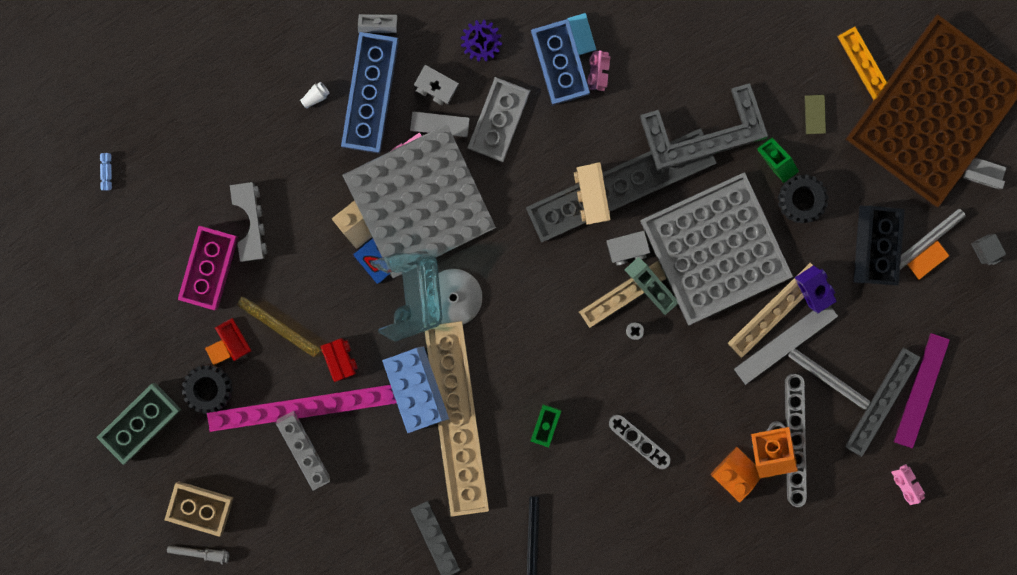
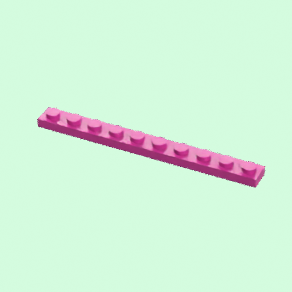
M391 385L215 411L207 413L209 430L212 432L277 422V419L292 411L295 412L298 418L396 404L397 402Z

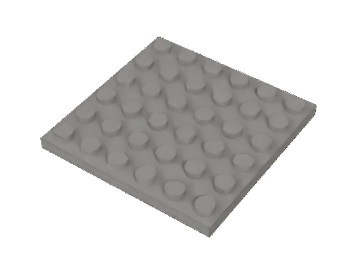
M447 124L342 175L392 278L496 228Z
M745 172L640 220L688 325L793 277Z

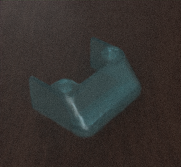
M395 253L371 261L373 267L387 274L402 272L406 304L395 311L394 324L378 329V333L396 342L440 325L443 316L438 265L435 257L429 254Z

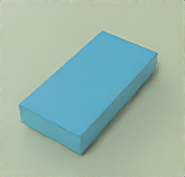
M586 13L567 18L578 54L582 55L596 51Z

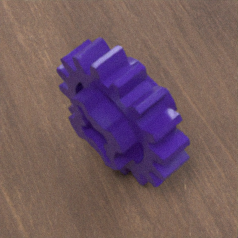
M476 20L475 26L469 23L470 29L463 30L466 36H461V40L465 41V43L461 44V47L467 48L464 53H470L471 60L477 57V62H480L481 58H484L485 62H487L488 56L494 58L493 52L499 53L500 50L497 46H502V43L498 41L502 36L496 35L499 29H492L493 23L491 22L489 25H486L485 20H483L482 24H479ZM482 29H487L492 35L485 34ZM475 30L476 35L473 39L469 40L470 34ZM479 33L483 39H487L483 45L484 49H482L480 43H476L479 40ZM494 42L492 49L487 52L488 45ZM471 47L479 49L481 54L474 52Z

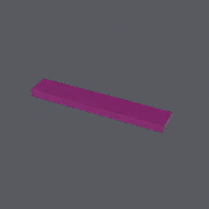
M930 333L894 439L895 443L910 448L914 447L950 339Z

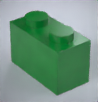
M545 404L542 405L531 442L549 448L561 413L560 409Z

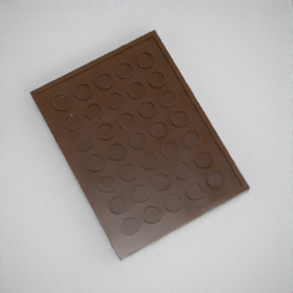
M937 14L845 140L932 205L939 207L1017 100V74Z

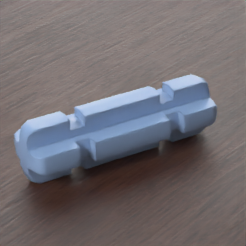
M101 153L100 179L102 182H100L101 190L108 191L112 189V182H110L112 179L111 154Z

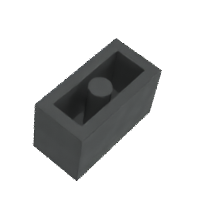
M988 234L971 243L981 264H997L1003 260L1002 256L1006 255L996 234Z

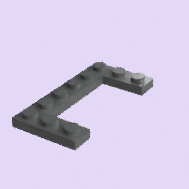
M751 84L731 89L742 125L674 145L669 143L659 110L640 115L657 171L767 139L768 135Z

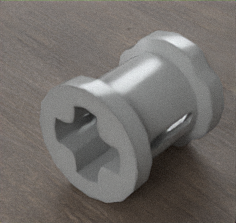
M631 323L626 328V334L631 339L638 340L644 334V328L639 323ZM631 327L640 328L638 336L630 334L632 332Z

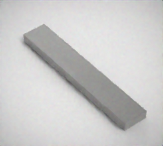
M831 306L818 314L815 311H811L735 367V372L746 385L837 318L838 315Z

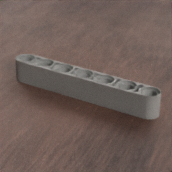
M790 374L785 379L786 427L790 428L791 437L794 435L800 436V443L793 446L795 454L800 455L801 461L797 464V472L787 473V499L793 506L801 507L806 503L805 388L804 379L800 375ZM793 377L799 379V385L796 388L790 386V380ZM797 396L800 403L798 406L792 407L790 400ZM793 416H799L800 423L797 426H792L790 422ZM796 473L801 475L799 483L792 482V476ZM800 493L802 496L801 500L797 503L793 502V494Z

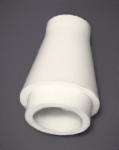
M315 83L300 101L308 109L310 106L327 99L330 93L323 83Z

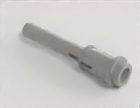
M170 545L167 548V553L204 558V561L221 562V565L228 563L229 552H226L225 549L219 551L206 548L205 551Z

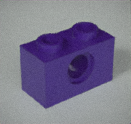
M813 265L796 276L795 280L809 308L818 314L837 301L834 297L835 291L833 287L826 281L828 279L827 274L823 269L819 270Z

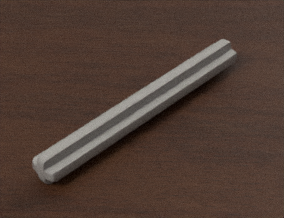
M958 209L901 255L900 270L966 217L965 213Z
M797 349L789 352L788 356L861 408L865 410L868 408L871 402Z

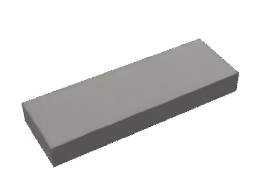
M412 112L410 131L429 133L447 124L453 136L468 137L470 118Z

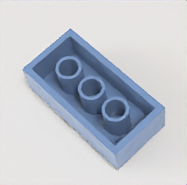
M566 19L532 29L531 34L552 106L588 96L590 92L569 20Z
M424 346L382 360L407 433L449 419Z

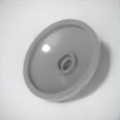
M459 269L444 270L435 275L426 288V307L431 316L441 324L462 321V324H466L477 315L481 308L482 290L477 280L468 272ZM451 294H455L457 296L456 301L450 300Z

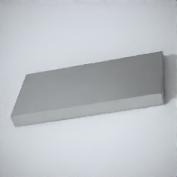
M495 77L467 149L504 162L531 91Z

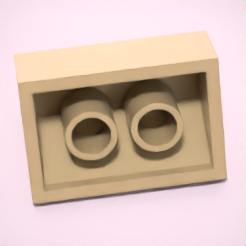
M601 163L577 167V172H574L575 184L579 183L580 186L577 196L579 203L582 202L584 210H580L582 222L586 221V225L610 221Z
M355 200L332 218L356 249L372 238Z

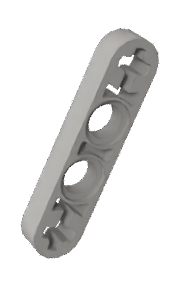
M613 415L610 418L609 427L654 466L659 469H665L669 466L670 456L621 415ZM614 419H622L621 424L624 427L627 424L630 426L624 431L623 435L620 434L623 431L620 427H613L614 423L612 421ZM631 430L636 431L638 434L635 441L627 439V433ZM646 442L652 445L650 453H644L641 449L642 445ZM656 449L659 450L657 454L660 457L666 456L665 465L662 463L658 465L656 457H653V459L649 458L655 453Z

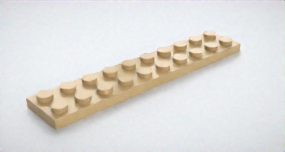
M462 321L424 326L429 362L449 419L438 423L451 517L489 511Z

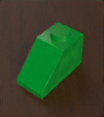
M773 138L757 148L758 152L783 183L799 172L792 158Z

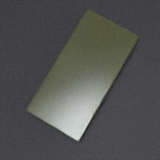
M824 95L804 96L806 134H825Z

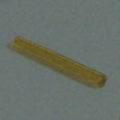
M245 297L240 298L237 303L239 307L312 357H316L320 349Z

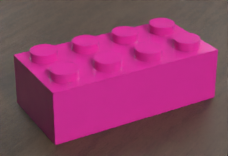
M198 226L178 300L211 310H218L238 236Z

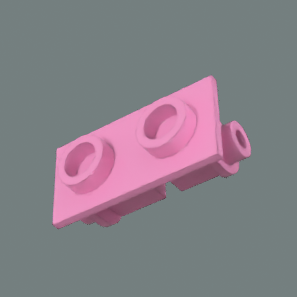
M593 51L590 57L591 70L587 79L589 90L605 91L608 74L602 73V70H609L610 56L608 52Z
M905 464L899 470L892 471L894 481L901 488L905 500L910 505L921 503V500L925 498V492L919 482L912 485L911 481L916 479L911 468Z

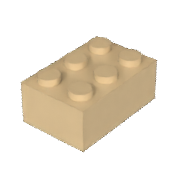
M178 481L173 489L165 521L220 537L225 529L233 497Z

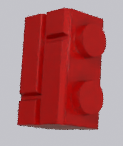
M343 338L320 346L334 382L356 374L355 370L358 369L355 358L351 359L349 355L351 347L348 340L344 341Z

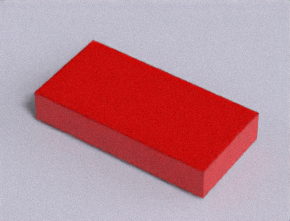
M233 318L215 327L234 361L251 352Z

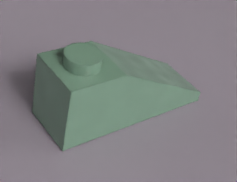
M639 257L624 269L664 315L678 304L677 299Z

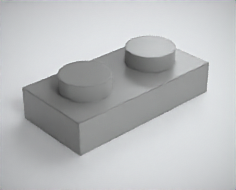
M359 14L358 33H397V15Z

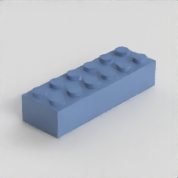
M359 32L341 147L381 154L399 43L398 38Z

